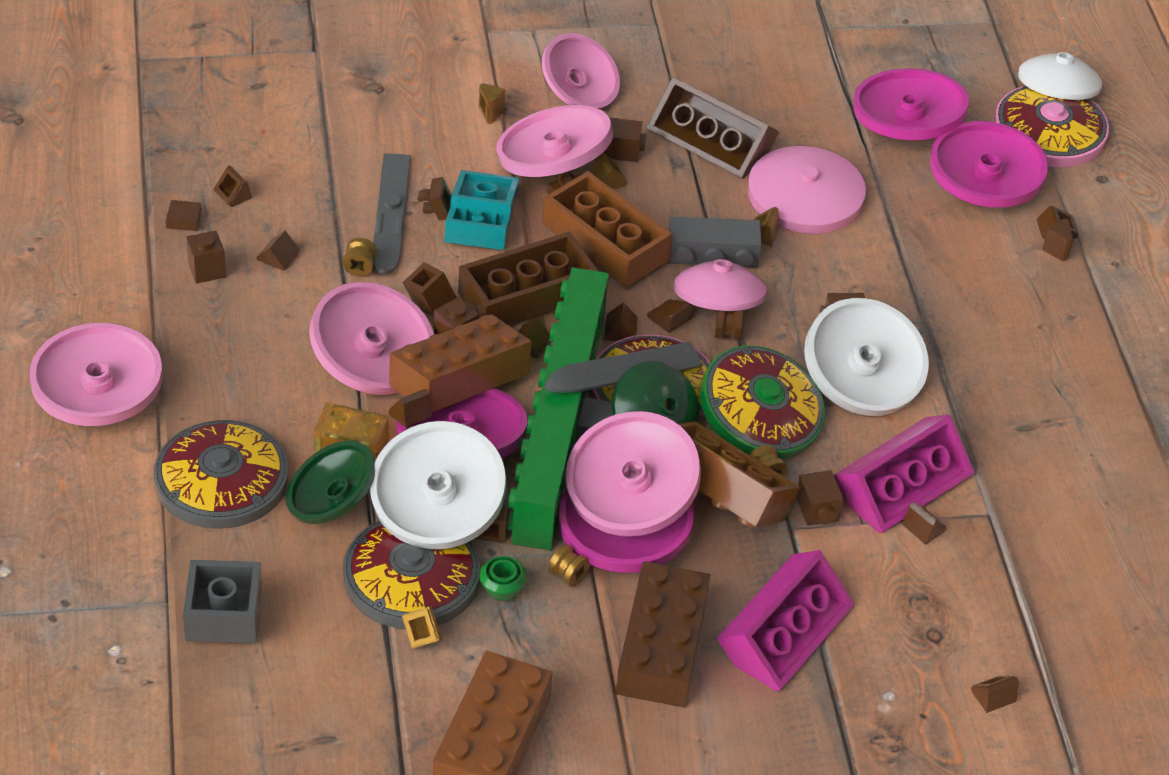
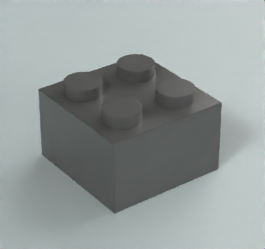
M190 560L183 611L185 641L256 643L262 594L261 562Z

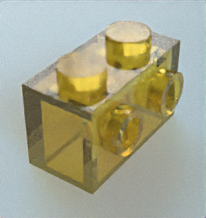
M326 402L314 428L315 452L336 442L352 440L365 444L377 459L389 439V416Z

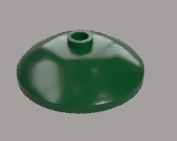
M645 361L636 364L620 377L615 386L612 397L613 416L625 412H650L667 417L675 423H699L700 421L699 400L692 383L683 372L669 363ZM665 401L669 404V410L665 406Z
M347 440L328 445L310 456L299 467L288 485L286 505L290 513L300 522L321 524L334 521L353 510L365 498L375 477L374 463L376 458L372 451L361 442Z

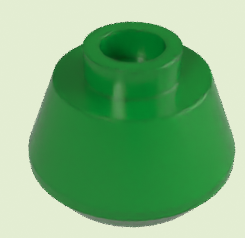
M499 556L488 560L480 570V581L490 597L499 601L513 599L523 588L527 580L525 567L519 561L507 556Z

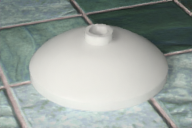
M1066 52L1049 53L1030 58L1020 65L1018 77L1024 85L1036 92L1055 98L1069 100L1089 99L1098 95L1102 88V80L1098 73L1084 61Z

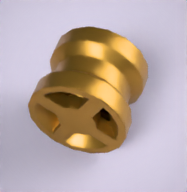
M365 238L351 239L348 242L347 253L344 255L342 262L343 268L351 275L366 276L372 272L377 247L372 241Z
M772 445L760 446L749 454L777 473L785 476L787 465L782 459L777 458L778 453Z
M565 544L551 558L548 571L554 576L563 577L565 584L574 587L586 576L590 568L589 558L585 555L576 554L572 546Z

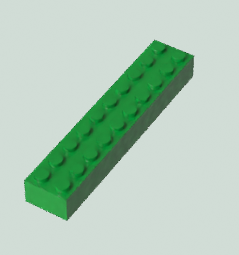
M572 267L569 280L563 279L560 298H564V301L557 302L555 319L559 321L558 323H552L549 341L553 342V345L546 346L544 364H547V367L541 368L538 387H542V390L535 391L532 410L536 411L534 415L530 414L528 418L526 434H530V437L523 439L520 458H523L524 461L517 463L514 483H518V485H516V488H511L508 508H513L514 510L509 512L507 530H512L513 545L552 551L559 520V505L566 489V465L569 455L576 444L578 420L583 398H587L588 390L557 393L547 391L545 384L550 375L561 367L595 360L605 319L609 273Z

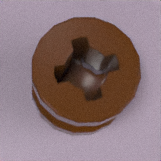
M717 310L715 338H722L726 335L740 340L743 310Z

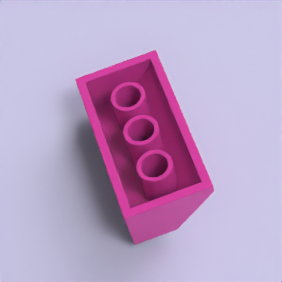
M940 415L923 418L833 476L846 505L878 533H883L905 518L908 507L912 502H916L923 507L975 472L951 416Z
M821 550L792 554L716 639L735 667L773 690L780 691L854 606V602Z

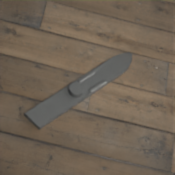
M384 153L374 234L377 254L373 261L375 271L383 274L393 272L398 267L400 260L410 155Z
M691 342L566 365L550 375L545 384V389L550 392L572 393L616 385L620 377L629 368L645 361L666 362L675 366L680 371L701 368L703 363Z

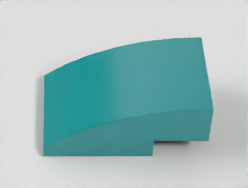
M461 170L451 196V207L445 223L444 242L504 250L514 212L519 178Z

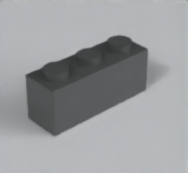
M670 216L668 231L673 235L668 263L698 265L703 262L724 259L742 267H758L761 252L760 220Z

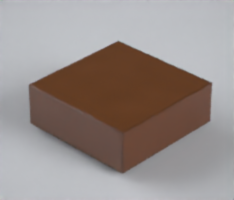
M171 200L166 218V228L197 231L202 212L201 203Z

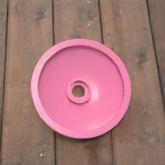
M566 33L555 37L545 48L542 56V69L545 79L552 91L566 104L591 106L601 110L616 98L620 87L619 71L611 55L598 42L581 34Z
M724 259L703 262L682 271L675 278L674 290L681 299L702 308L720 311H739L756 307L765 300L767 291L765 284L757 275L738 264Z

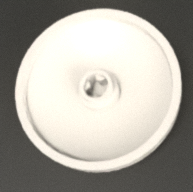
M850 298L835 302L818 315L806 336L804 354L811 378L829 400L845 410L865 416L892 414L909 405L925 384L929 360L923 338L906 316L883 302L867 298Z
M436 421L411 427L394 437L383 448L374 463L375 477L370 487V494L379 520L396 538L419 548L447 549L475 539L494 522L505 500L507 483L500 454L484 435L463 424Z

